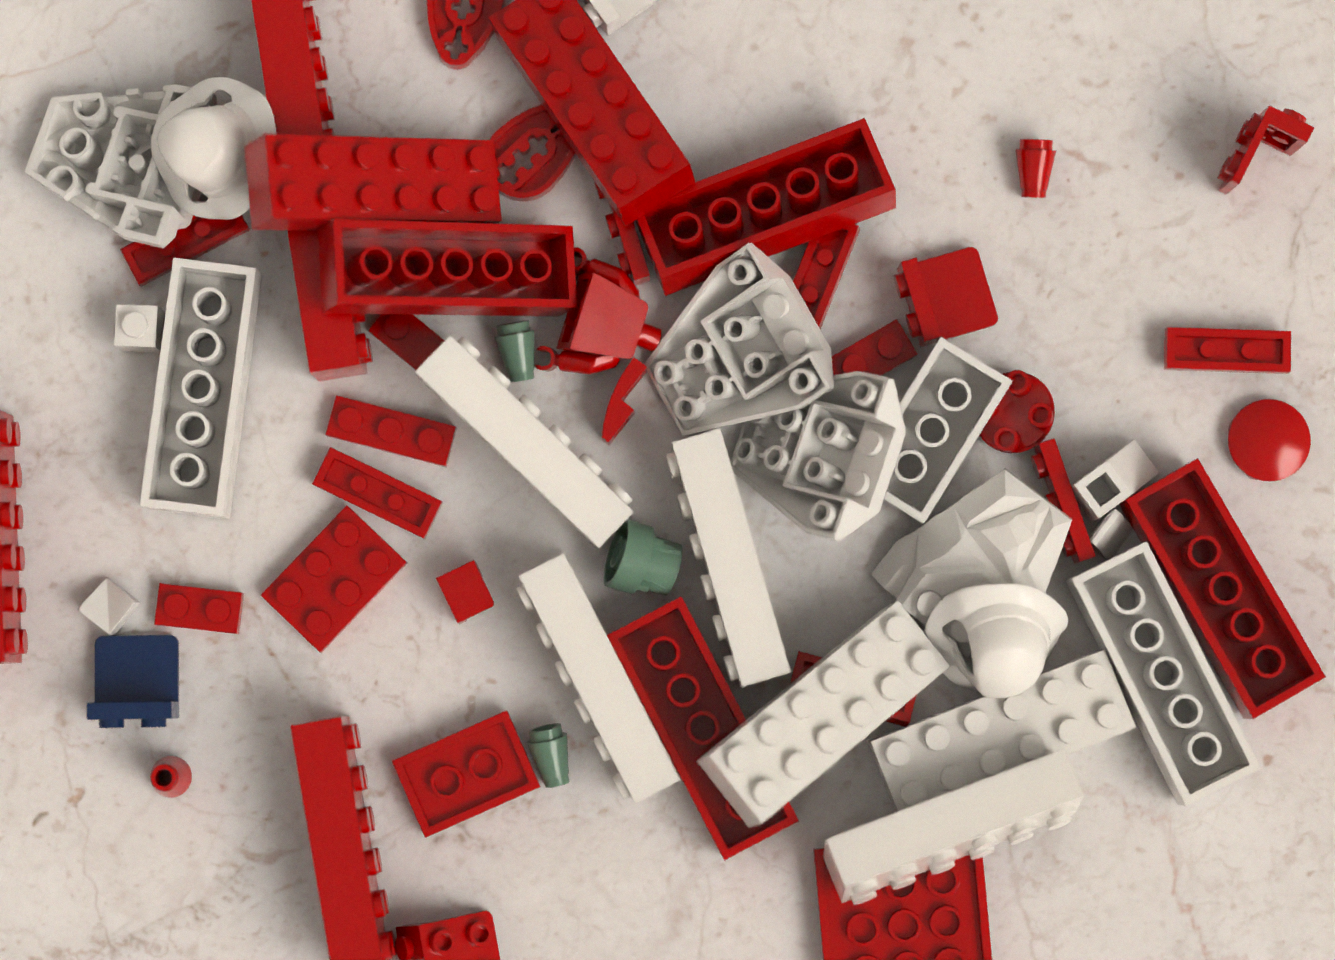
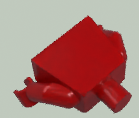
M575 247L574 256L582 258L581 264L575 267V275L578 277L576 283L577 308L567 312L556 348L563 351L558 354L550 347H538L537 351L550 353L551 361L546 366L536 364L534 366L545 372H550L558 366L560 371L590 375L615 368L619 364L620 359L631 360L636 346L654 351L660 342L661 329L644 323L648 304L640 299L638 288L626 272L619 267L596 258L590 261L582 249Z

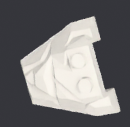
M174 84L164 85L163 91L142 93L139 88L126 89V95L105 97L102 92L52 97L25 173L93 219L113 230L125 240L159 248L166 247L175 238L178 229L187 228L190 225L193 215L181 209L172 199L154 162L151 139L155 123L162 111L171 102L191 89V87ZM213 93L210 101L198 108L216 106L217 96ZM188 184L190 199L198 201L202 191Z
M1005 468L964 495L961 500L943 512H939L931 517L928 522L910 534L907 533L898 539L871 575L885 590L897 598L896 601H899L908 613L925 626L933 609L946 595L965 587L1009 583L1030 586L1046 594L1072 518ZM952 620L945 624L942 632L956 642L959 651L963 655L973 660L968 633L962 622Z

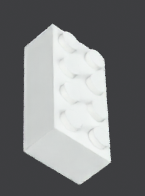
M940 337L900 402L906 434L884 500L924 524L1013 381Z

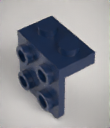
M173 635L100 636L96 639L95 703H87V720H99V728H124V719H141V727H166V719L179 718V640Z

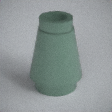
M529 320L497 325L498 336H495L494 339L507 374H509L510 382L533 379L535 330H530Z
M547 724L529 730L530 740L527 741V745L544 780L545 787L552 788L569 783L567 733L562 732L561 724Z

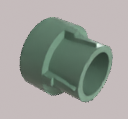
M627 519L617 529L611 542L604 568V585L629 594H634L636 590H640L646 593L651 591L666 596L671 591L679 572L682 560V545L656 537L652 526Z

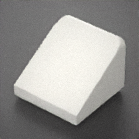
M1117 509L1110 510L1102 517L1089 535L1093 550L1105 560L1113 557L1131 534L1132 527L1121 512Z

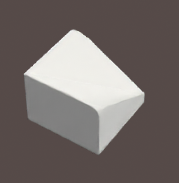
M106 578L81 604L78 611L106 633L115 636L140 602L112 580Z

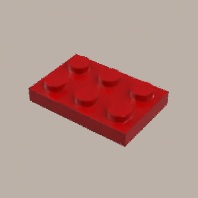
M347 505L260 596L322 653L408 563Z
M508 710L392 761L425 838L541 787Z

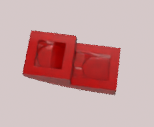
M635 357L617 382L606 410L602 440L608 446L635 414L634 409L626 404L624 400L647 373V367Z

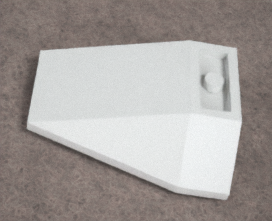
M748 243L714 268L644 364L682 436L802 409L834 388L832 355L828 342L791 277L753 243Z
M860 371L834 375V388L802 409L744 422L730 461L733 473L800 529L807 533L835 541H841L879 513L906 434L894 380Z

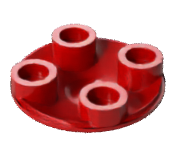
M1013 370L1003 373L1004 376L1013 382L979 435L990 447L1005 453H1021L1037 446L1048 435L1055 417L1053 397L1045 384L1038 378L1021 370Z
M1275 399L1255 401L1240 410L1229 424L1228 447L1231 457L1239 469L1250 479L1269 482L1285 479L1302 467L1310 451L1311 436L1305 419L1299 411L1283 401Z

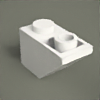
M1134 439L1072 484L1071 487L1077 503L1089 519L1095 521L1131 496L1159 472Z

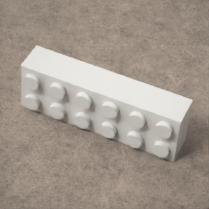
M173 258L139 505L141 507L151 510L230 519L262 274L255 267Z
M450 335L415 371L416 376L595 548H600L634 512L628 506L633 499L615 482L608 487L598 477L602 469L585 453L578 458L569 450L567 446L572 441L555 424L549 429L537 419L541 411L525 395L517 400L507 390L511 382L495 366H492L487 371L477 361L481 353L466 338L462 336L456 341Z
M721 428L672 442V453L666 454V461L672 482L681 481L684 493L678 494L677 499L683 520H692L695 534L689 535L695 561L702 559L704 561L707 574L701 575L700 580L706 600L714 599L718 615L712 616V622L718 641L726 639L730 655L723 657L729 680H738L739 687L791 673Z
M1147 541L1065 580L1099 649H1105L1125 701L1178 805L1187 806L1261 769Z
M565 553L520 575L519 577L523 585L516 588L527 611L530 612L536 609L542 622L535 627L546 648L549 649L555 646L561 660L554 664L565 685L568 686L574 683L580 695V698L575 700L574 703L584 723L593 720L600 734L593 738L603 760L613 759L619 773L612 777L623 799L631 796L634 802L637 803L680 781L673 763Z
M896 601L872 616L699 758L697 762L749 828L760 825L950 666L902 604Z
M1104 649L1094 651L1041 672L1031 687L1015 696L988 698L983 695L867 742L896 813L1064 749L1066 755L1072 754L1135 729L1136 726Z
M1062 749L830 837L825 841L823 858L841 903L852 900L853 904L857 905L876 897L877 893L875 890L891 885L892 889L896 890L916 881L915 875L930 870L932 875L945 872L955 866L954 860L967 855H970L971 860L984 857L995 850L993 845L1009 840L1010 845L1023 842L1034 836L1032 830L1045 825L1048 826L1049 830L1060 828L1072 821L1071 815L1077 812L1084 794L1065 750Z

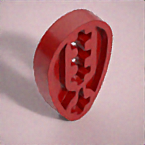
M427 0V16L432 40L445 66L455 70L464 69L484 50L494 35V30L488 17L504 8L506 0H469L470 8L475 11L474 13H467L465 19H459L458 12L453 10L454 6H461L462 0ZM462 30L461 41L463 48L468 49L467 53H460L458 59H452L450 51L445 48L446 46L454 45L458 31Z
M542 104L510 119L489 139L494 140L499 193L511 200L532 201L546 195L565 175L576 156L560 130L552 133L557 126ZM534 138L538 142L543 138L547 140L545 144L547 153L544 156L538 152L530 158L531 169L527 170L524 167H520L515 173L518 180L516 183L512 184L506 181L501 184L499 182L501 179L499 169L503 166L508 170L512 169L516 164L514 157L516 153L519 152L523 156L527 155L531 150L529 143L531 139Z

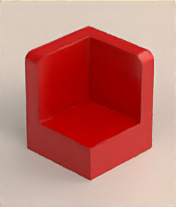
M475 560L436 578L458 624H462L467 619L494 606V601Z

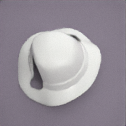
M226 77L205 79L171 102L162 111L155 123L151 139V150L156 167L174 202L187 213L207 219L230 220L240 217L248 211L250 204L244 146L263 134H277L273 112L268 100L258 90L238 80ZM216 91L224 92L232 98L230 103L198 108L206 105ZM188 184L202 191L208 197V200L202 202L192 201L188 193Z
M1009 583L965 587L946 595L931 612L925 626V635L950 667L943 674L950 681L966 689L978 690L988 698H1006L1020 694L1034 684L1040 676L1045 662L1052 654L1060 634L1066 629L1068 616L1065 610L1053 598L1033 587ZM952 620L962 622L968 633L974 674L967 667L956 642L942 632L944 625Z

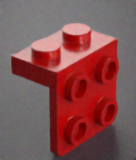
M1269 105L1260 114L1254 112L1250 120L1244 122L1235 140L1236 143L1241 145L1239 150L1236 149L1231 157H1227L1217 176V179L1223 181L1219 192L1227 195L1241 182L1260 142L1291 156L1308 142L1314 127L1305 123L1306 117L1291 109H1284L1282 112Z
M967 247L919 262L917 257L900 262L897 268L898 274L893 275L899 298H906L910 311L909 314L905 315L906 323L911 337L918 338L920 347L937 343L940 337L948 340L992 327L997 323L998 315L980 255L976 248Z
M479 911L429 923H416L395 927L397 934L395 950L400 960H500L493 916L488 911Z

